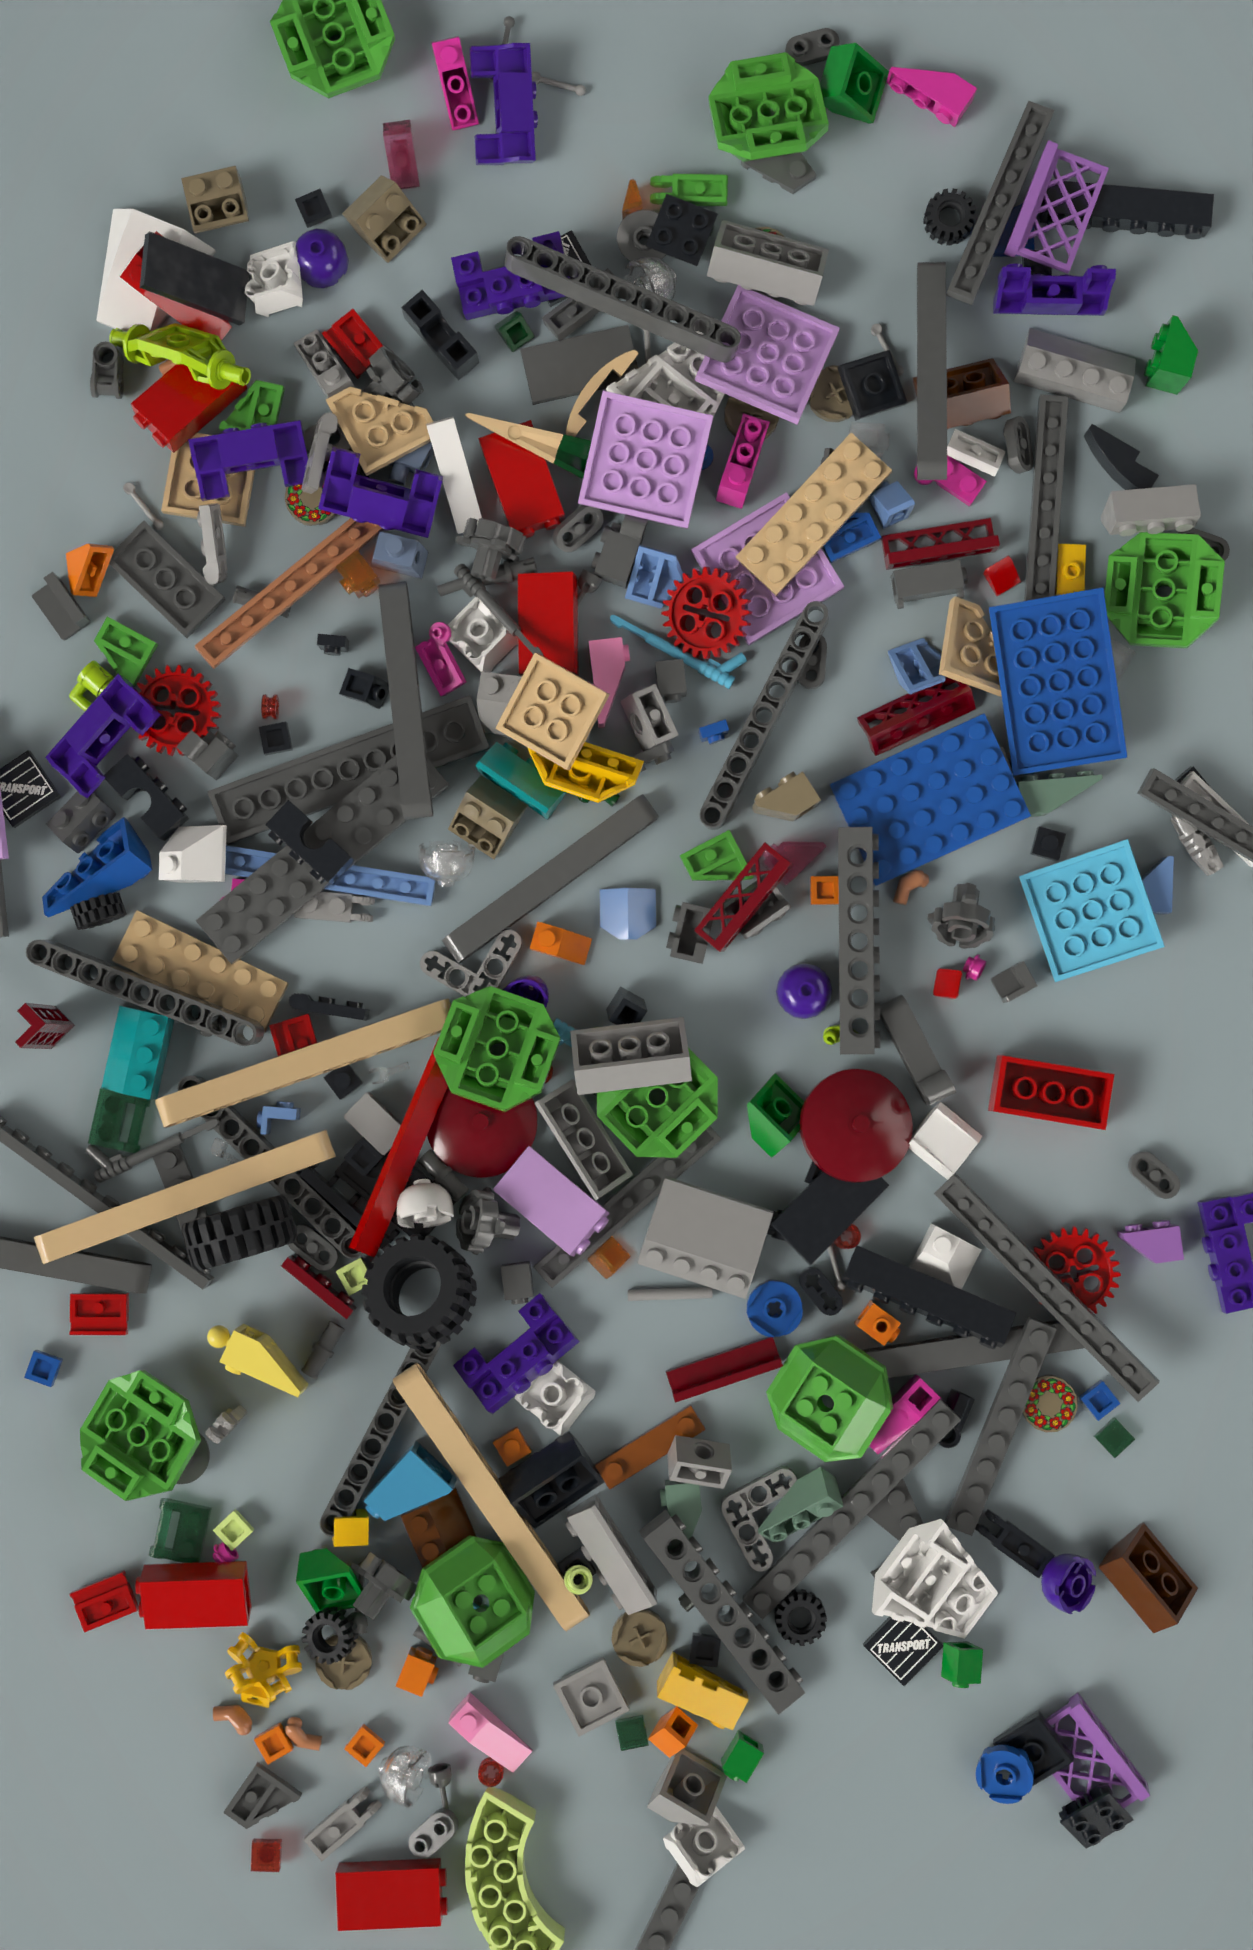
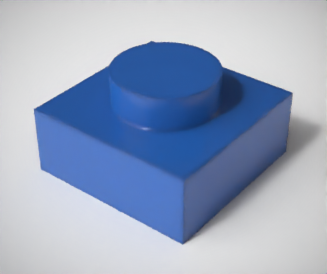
M726 719L700 727L698 733L701 742L708 741L709 744L723 741L725 739L724 735L729 732V727Z
M35 1350L24 1378L52 1387L63 1359L40 1350Z
M1102 1380L1079 1396L1098 1421L1120 1405V1402Z

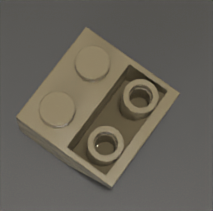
M236 166L181 178L194 234L249 221L244 188Z
M382 175L342 213L357 234L387 263L427 225L397 183Z
M793 771L780 780L778 783L779 787L772 790L771 787H768L758 793L754 799L755 802L752 810L756 814L795 821L817 807L821 799L805 774L801 772L796 775Z
M480 775L466 791L448 830L492 859H495L518 825L528 805Z

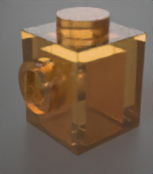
M358 550L335 566L343 578L339 582L349 595L354 592L359 599L363 595L364 597L370 596L378 589L377 585L380 583L378 576Z

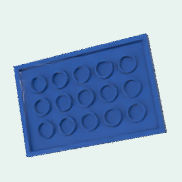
M1103 587L989 607L1013 776L1128 758Z
M985 713L830 784L848 827H872L873 834H878L879 850L873 851V862H879V879H873L875 886L1031 817ZM859 849L861 856L865 861L867 858V853L863 849Z

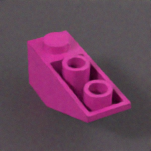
M459 36L431 42L452 131L478 125V117Z
M891 67L886 81L893 91L898 94H905L913 100L916 106L921 109H928L936 115L940 122L951 124L956 127L972 103L977 88L955 73Z
M743 413L719 485L716 501L740 509L743 508L770 424L769 421Z
M914 1374L892 1397L893 1410L870 1444V1447L879 1455L917 1423L941 1397L917 1374Z

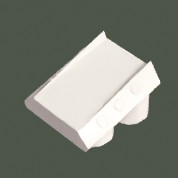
M292 241L250 255L247 271L252 276V279L245 286V294L254 302L255 313L269 317V314L291 307H302L303 295L300 266L296 253L297 242Z
M475 597L448 624L451 629L449 641L478 670L483 672H492L497 663L515 645H518V637L512 636L478 597Z
M940 1102L926 1115L912 1133L909 1149L948 1180L976 1147L982 1135Z
M557 1360L548 1373L538 1376L531 1382V1386L525 1392L517 1394L515 1399L526 1410L536 1415L545 1427L553 1429L561 1436L570 1430L571 1425L589 1402L594 1399L596 1391Z
M717 1806L707 1826L679 1823L670 1833L663 1837L666 1849L675 1858L688 1877L689 1882L696 1887L700 1886L745 1850V1846Z

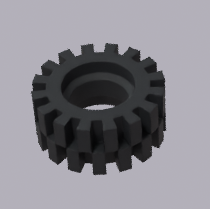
M948 188L943 189L942 194L937 192L933 199L931 198L924 213L923 224H926V233H931L930 238L932 240L935 237L938 238L937 243L941 245L943 241H947L946 246L952 245L953 241L956 244L960 243L962 238L965 239L968 236L976 218V214H974L976 208L975 205L971 206L973 201L971 197L966 199V193L963 191L960 195L956 194L957 189L955 188L952 189L951 193H948ZM945 208H953L959 213L960 221L954 226H946L940 221L939 213Z
M119 892L107 893L95 898L92 897L70 907L78 930L101 926L127 915Z
M794 1589L775 1608L774 1614L777 1630L785 1641L787 1639L790 1641V1644L795 1645V1643H799L800 1646H805L806 1642L812 1644L814 1639H819L822 1636L821 1632L826 1629L825 1622H827V1616L821 1600L816 1598L812 1592L807 1593L804 1589H801V1592H797ZM797 1607H804L811 1613L810 1623L802 1628L793 1626L789 1620L790 1613Z
M338 1607L324 1608L311 1616L305 1623L307 1626L303 1628L302 1633L306 1635L302 1637V1643L308 1642V1646L304 1649L306 1652L309 1650L313 1652L309 1656L313 1660L319 1657L318 1663L323 1664L325 1661L327 1665L336 1663L351 1653L357 1644L354 1640L358 1638V1633H353L357 1629L356 1623L350 1624L349 1621L353 1617L351 1615L345 1617L346 1611L344 1609L337 1612ZM329 1625L335 1629L338 1634L337 1645L331 1646L325 1642L322 1636L323 1626Z

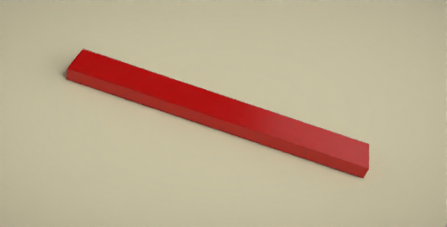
M434 1049L349 1245L350 1248L375 1257L397 1207L399 1196L404 1191L448 1087L433 1054Z

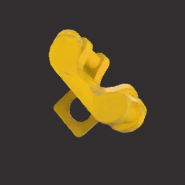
M241 1632L238 1636L239 1641L234 1647L230 1646L227 1650L228 1654L238 1664L230 1667L225 1672L227 1679H232L235 1685L233 1690L236 1694H241L242 1702L269 1708L270 1702L276 1700V1695L283 1691L288 1693L292 1690L285 1676L296 1674L302 1670V1663L298 1662L297 1656L300 1654V1646L290 1645L279 1651L260 1647L249 1635ZM247 1648L253 1652L248 1659L243 1655ZM281 1659H286L287 1664L281 1667ZM245 1672H246L247 1676L249 1677V1678H247V1679H245V1678L243 1677V1675H242V1674L245 1673Z

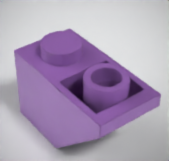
M1170 1220L1154 1221L1153 1227L1142 1228V1224L1125 1225V1230L1117 1231V1235L1121 1240L1153 1263L1184 1260L1180 1226L1170 1224Z

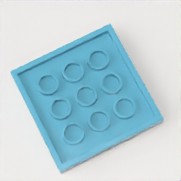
M1129 839L1019 876L1055 982L1165 947Z

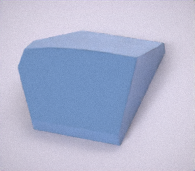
M639 545L625 598L661 609L665 605L663 600H670L672 598L667 593V590L676 591L677 589L673 581L678 580L682 582L683 571L677 556Z
M924 638L888 650L899 685L909 694L945 682L946 677L939 674L942 654L930 646Z
M600 889V928L620 940H637L656 927V889Z

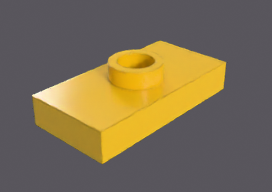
M1058 544L1055 596L1085 591L1086 545Z

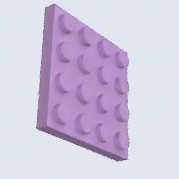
M738 285L721 320L735 327L740 332L741 340L733 360L725 363L705 356L696 374L695 381L798 425L840 328Z
M603 391L578 504L688 529L713 415Z
M787 492L691 549L702 570L704 567H710L712 575L714 569L719 568L721 569V577L724 573L729 572L731 573L729 582L739 579L740 583L737 589L744 588L747 590L742 599L751 600L749 604L745 605V610L752 611V614L745 616L744 620L750 622L751 626H743L742 630L747 634L743 638L748 646L801 615L808 603L813 601L823 602L844 589L843 583L822 549L816 553L777 596L736 560L737 554L790 499ZM723 595L720 597V600L723 603L724 607L727 608L729 601L728 598L725 595Z

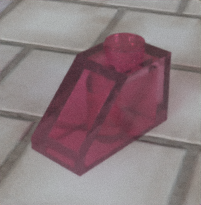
M402 120L383 123V138L390 179L395 181L400 189L420 187L411 121Z
M782 842L779 846L773 843L771 845L772 848L794 863V866L780 884L785 888L826 848V845L823 842ZM766 851L763 854L766 859L761 864L767 870H772L778 860Z

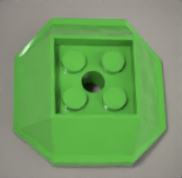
M282 0L277 13L270 20L291 78L328 99L381 79L395 41L393 29L381 0ZM334 35H339V36H341V37H340L338 40H336V41H330V40H329L330 37H332V36H334Z
M786 52L731 61L725 70V74L708 96L718 149L733 154L743 162L807 151L828 132L829 122L818 77L796 63L795 59Z
M1140 532L1120 549L1109 555L1105 588L1107 617L1129 645L1188 648L1219 620L1225 561L1198 534H1149L1148 532ZM1161 586H1168L1172 589L1171 594L1167 597L1158 596L1156 591Z
M489 986L465 997L453 1000L433 1054L451 1093L506 1112L542 1092L561 1039L544 1004ZM495 1044H502L506 1047V1050L502 1055L494 1056L490 1053L491 1047Z
M689 1047L692 1081L597 1093V1117L636 1157L677 1158L718 1118V1077ZM659 1088L664 1091L665 1100L662 1104L655 1105L650 1102L649 1093L653 1089Z
M839 1334L796 1344L766 1391L778 1430L824 1462L862 1458L893 1410L886 1366ZM823 1395H828L833 1399V1408L824 1405L822 1401Z
M145 1370L135 1371L131 1374L108 1380L80 1428V1446L83 1457L81 1458V1470L124 1501L172 1491L201 1442L189 1400ZM142 1429L145 1430L146 1434L144 1441L140 1438Z
M469 1535L422 1568L410 1610L439 1658L483 1668L530 1634L535 1590L503 1542ZM481 1595L483 1598L482 1605L478 1609H474L473 1600L476 1596Z

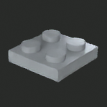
M604 1656L553 1682V1687L579 1737L629 1711V1705Z

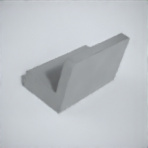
M366 1092L344 1115V1119L382 1155H385L391 1149L402 1124L370 1092Z

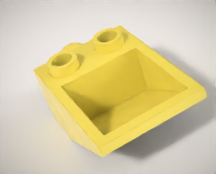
M246 1324L236 1328L231 1336L229 1330L222 1325L214 1326L209 1330L207 1340L212 1347L222 1348L226 1346L220 1363L226 1365L225 1369L237 1375H241V1372L296 1397H299L307 1389V1381L268 1334Z

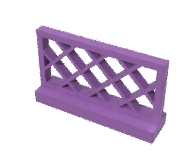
M1048 140L1004 254L1015 257L1017 254L1068 274L1109 168L1057 148L1059 144ZM1058 159L1070 163L1073 172L1061 177L1056 168ZM1086 171H1092L1100 174L1097 183L1087 187L1081 174ZM1052 175H1054L1055 180L1050 181ZM1076 176L1081 190L1068 194L1063 181ZM1058 184L1063 197L1050 202L1046 190ZM1094 190V192H1093V194H1092V197H1091L1089 191ZM1084 194L1088 207L1077 212L1071 199ZM1044 200L1045 205L1040 207L1042 201ZM1066 202L1071 215L1059 220L1053 207ZM1048 210L1054 223L1041 228L1036 216ZM1084 215V218L1081 222L1079 217ZM1074 220L1079 231L1076 235L1067 238L1061 225ZM1034 226L1036 231L1031 232V229ZM1056 228L1062 241L1049 246L1043 233ZM1035 236L1039 237L1044 248L1037 252L1025 248L1027 240ZM1074 241V244L1071 248L1069 243ZM1064 245L1069 255L1066 264L1055 260L1051 251Z
M1079 1693L1069 1698L1067 1705L1046 1718L1050 1725L1054 1724L1053 1729L1057 1735L1073 1738L1071 1753L1074 1755V1758L1090 1760L1089 1773L1073 1771L1074 1762L1069 1764V1770L1061 1769L1052 1774L1072 1801H1076L1077 1797L1085 1799L1083 1796L1085 1792L1074 1791L1071 1788L1072 1777L1088 1780L1086 1793L1090 1797L1089 1791L1091 1790L1092 1781L1108 1783L1111 1789L1112 1784L1125 1786L1130 1794L1122 1799L1115 1798L1123 1808L1137 1799L1142 1802L1150 1796L1148 1783ZM1070 1714L1075 1721L1074 1731L1058 1729L1059 1720ZM1077 1738L1089 1740L1093 1744L1092 1754L1076 1752ZM1095 1761L1109 1765V1777L1093 1774Z

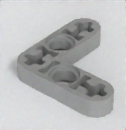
M513 930L501 932L477 974L435 951H429L421 957L420 967L426 975L463 996L476 992L474 990L476 985L479 987L483 985L485 979L480 978L483 972L489 978L497 980L494 986L489 982L487 987L499 988L521 949L522 939ZM513 935L515 936L514 942L517 945L515 948L510 947L507 950L506 955L511 956L509 961L501 955L494 954L496 948L502 952L505 946L502 939ZM437 956V963L443 967H446L447 962L451 963V966L445 972L444 979L439 978V975L443 972L435 968L431 972L427 970L429 965L426 963V960L428 958L433 959ZM493 959H499L503 963V971L498 975H492L487 968L488 963ZM457 969L462 970L465 974V981L459 986L453 985L449 979L450 973Z
M785 1466L777 1467L728 1493L721 1501L722 1513L747 1562L756 1571L762 1572L770 1568L773 1563V1555L766 1539L758 1534L759 1526L752 1513L785 1496L797 1481L792 1469ZM782 1473L785 1477L790 1475L789 1485L787 1487H784L783 1484L775 1486L774 1489L777 1493L772 1495L770 1486L766 1481L771 1479V1483L774 1484L779 1481L778 1475ZM755 1486H762L767 1491L766 1497L761 1501H756L751 1497V1490ZM729 1501L740 1502L741 1505L738 1506L741 1516L743 1517L745 1514H748L749 1517L740 1519L734 1525L732 1521L737 1520L735 1513L732 1510H726L729 1507ZM745 1524L753 1526L755 1529L754 1536L750 1539L741 1538L739 1535L741 1526ZM756 1543L762 1554H768L764 1557L765 1562L761 1564L758 1560L753 1561L756 1556L752 1546L748 1550H746L745 1546Z

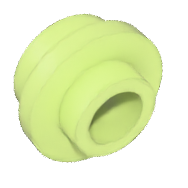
M583 1565L570 1567L564 1576V1584L567 1590L577 1595L586 1593L593 1581L590 1570ZM580 1574L582 1581L580 1584L575 1585L573 1581L574 1576Z

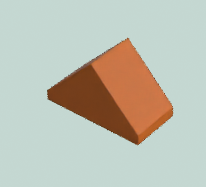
M88 543L66 553L69 586L72 595L97 597L114 552L112 546Z

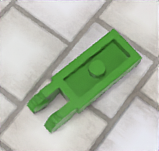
M673 174V176L658 175L650 178V185L652 187L669 188L672 186V193H652L650 195V203L662 205L665 195L669 194L697 206H727L728 175Z

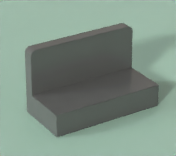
M51 572L44 577L47 585L35 592L32 598L60 638L65 641L90 624L91 621L62 580L54 572Z

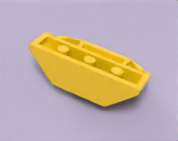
M585 742L571 769L566 770L528 748L544 785L597 803L635 785L644 764L642 760Z

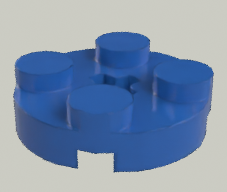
M767 1280L757 1285L750 1293L747 1300L746 1313L751 1325L757 1332L767 1337H780L790 1334L798 1327L803 1316V1309L798 1292L790 1284L784 1281ZM776 1301L780 1302L781 1314L775 1313L773 1316H770L768 1314L770 1309L767 1305L770 1302L773 1304Z
M996 1745L984 1749L977 1763L976 1781L981 1790L984 1789L985 1792L990 1794L989 1798L1003 1804H1013L1022 1800V1797L1031 1791L1034 1781V1769L1028 1759V1754L1023 1749H1016L1008 1745ZM1005 1769L1012 1775H1009L1008 1779H1003L1002 1774L997 1772Z

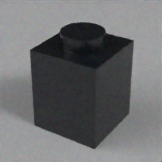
M621 986L606 1008L608 1020L615 1025L641 1022L648 1011L644 999Z

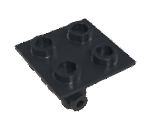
M666 194L646 247L698 266L708 238L713 233L714 223L718 214Z
M1107 1783L1103 1786L1099 1784L1090 1790L1091 1797L1087 1793L1083 1794L1086 1805L1080 1797H1077L1076 1801L1074 1800L1063 1806L1062 1811L1059 1812V1816L1062 1819L1060 1823L1086 1849L1097 1845L1103 1838L1113 1832L1122 1830L1128 1823L1134 1820L1112 1796L1113 1792Z

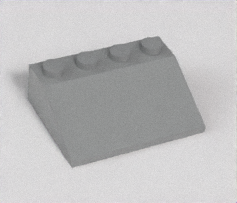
M665 1176L637 1264L746 1299L773 1211Z

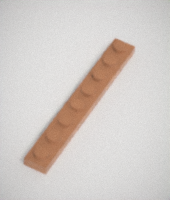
M350 518L195 645V649L215 669L384 529L373 523H359Z

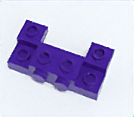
M530 43L471 46V78H493L496 134H476L474 136L476 165L533 163L536 161L534 128H537L538 114L537 111H533V99L536 98L537 88L536 82L532 81Z
M559 231L532 238L534 242L565 254ZM478 251L451 257L466 320L496 313L501 315L509 314L516 308L524 306L526 308H534L539 306L541 302L566 297L508 271L506 267L483 272Z
M1017 263L1009 264L1006 267H1002L998 276V288L993 297V314L1104 316L1108 308L1111 289L1116 280V269H1107L1105 265H1095L1087 268L1083 276L1068 274L1045 276L1043 274L1031 275V267H1023L1022 264Z
M300 420L269 426L267 423H257L251 425V429L228 428L223 430L222 434L188 439L202 501L230 497L227 474L281 465L285 487L303 484L308 454Z
M332 447L318 509L350 517L359 523H373L385 530L395 529L425 538L429 537L443 476L416 469L411 489L356 474L360 454Z
M117 674L45 758L52 767L74 786L80 795L88 799L106 778L97 767L105 755L130 727L143 736L161 714L148 699L136 690L129 680Z
M1253 1192L1198 1201L1205 1237H1202V1245L1205 1253H1209L1211 1264L1208 1265V1272L1211 1280L1215 1281L1221 1311L1228 1314L1253 1308V1262L1244 1224L1253 1222Z
M541 1293L518 1310L530 1328L489 1363L479 1350L474 1347L453 1365L465 1384L473 1390L482 1405L491 1414H494L515 1395L525 1392L531 1386L533 1380L538 1376L548 1373L557 1360L580 1342Z

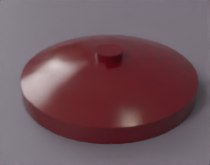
M847 1069L824 1078L808 1094L800 1115L801 1139L811 1160L826 1174L846 1182H867L888 1174L902 1161L908 1151L909 1142L912 1138V1116L905 1097L890 1080L869 1070Z
M447 1087L427 1138L437 1157L457 1173L477 1178L500 1175L507 1172L528 1146L532 1147L538 1127L536 1105L532 1097L504 1112L455 1095Z

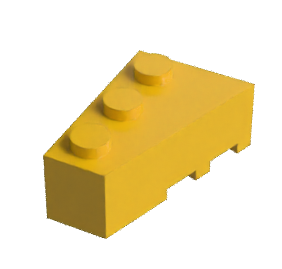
M673 1651L657 1680V1698L685 1709L694 1715L708 1719L720 1729H725L726 1727L733 1730L749 1700L747 1691L699 1665L689 1664L688 1659Z

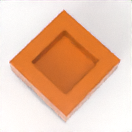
M838 876L810 877L811 905H839Z
M518 1426L493 1441L495 1448L507 1467L532 1452Z
M281 1722L254 1738L267 1765L291 1752L294 1748L291 1740L285 1734Z
M363 1723L344 1749L362 1765L367 1767L384 1746L385 1741Z

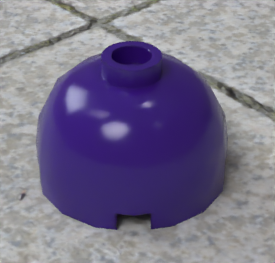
M316 228L306 231L297 239L295 250L300 266L301 279L315 288H327L338 283V279L347 272L349 262L345 245L339 237L327 229Z
M802 963L793 965L784 971L777 982L776 995L778 1003L785 1012L795 1018L808 1019L816 1017L825 1011L831 1002L833 990L829 977L822 969L816 965Z
M1075 1554L1057 1555L1049 1561L1042 1572L1041 1586L1044 1597L1060 1611L1068 1614H1073V1611L1081 1612L1090 1603L1096 1586L1091 1583L1092 1575L1096 1576V1569L1090 1560Z

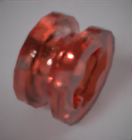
M263 694L261 702L263 719H268L270 716L274 720L278 719L279 697L277 694H274L273 697Z
M851 1224L845 1230L852 1233V1238H849L851 1242L842 1241L841 1235L834 1241L835 1245L841 1249H852L860 1242L861 1233L858 1227Z
M491 1757L485 1758L479 1766V1781L487 1787L497 1786L503 1778L504 1766ZM487 1766H494L493 1770L498 1769L499 1772L495 1773L494 1778H488L489 1774H484L487 1771Z

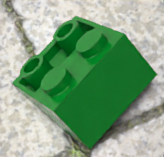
M1172 315L1167 324L1163 323L1161 325L1159 333L1154 335L1151 349L1155 351L1152 360L1149 359L1146 364L1144 376L1148 377L1146 387L1178 395L1192 377L1198 349L1179 317Z

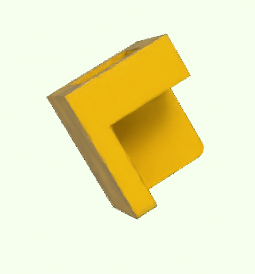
M355 1509V1516L334 1518V1536H332L334 1547L368 1545L369 1516L366 1509Z

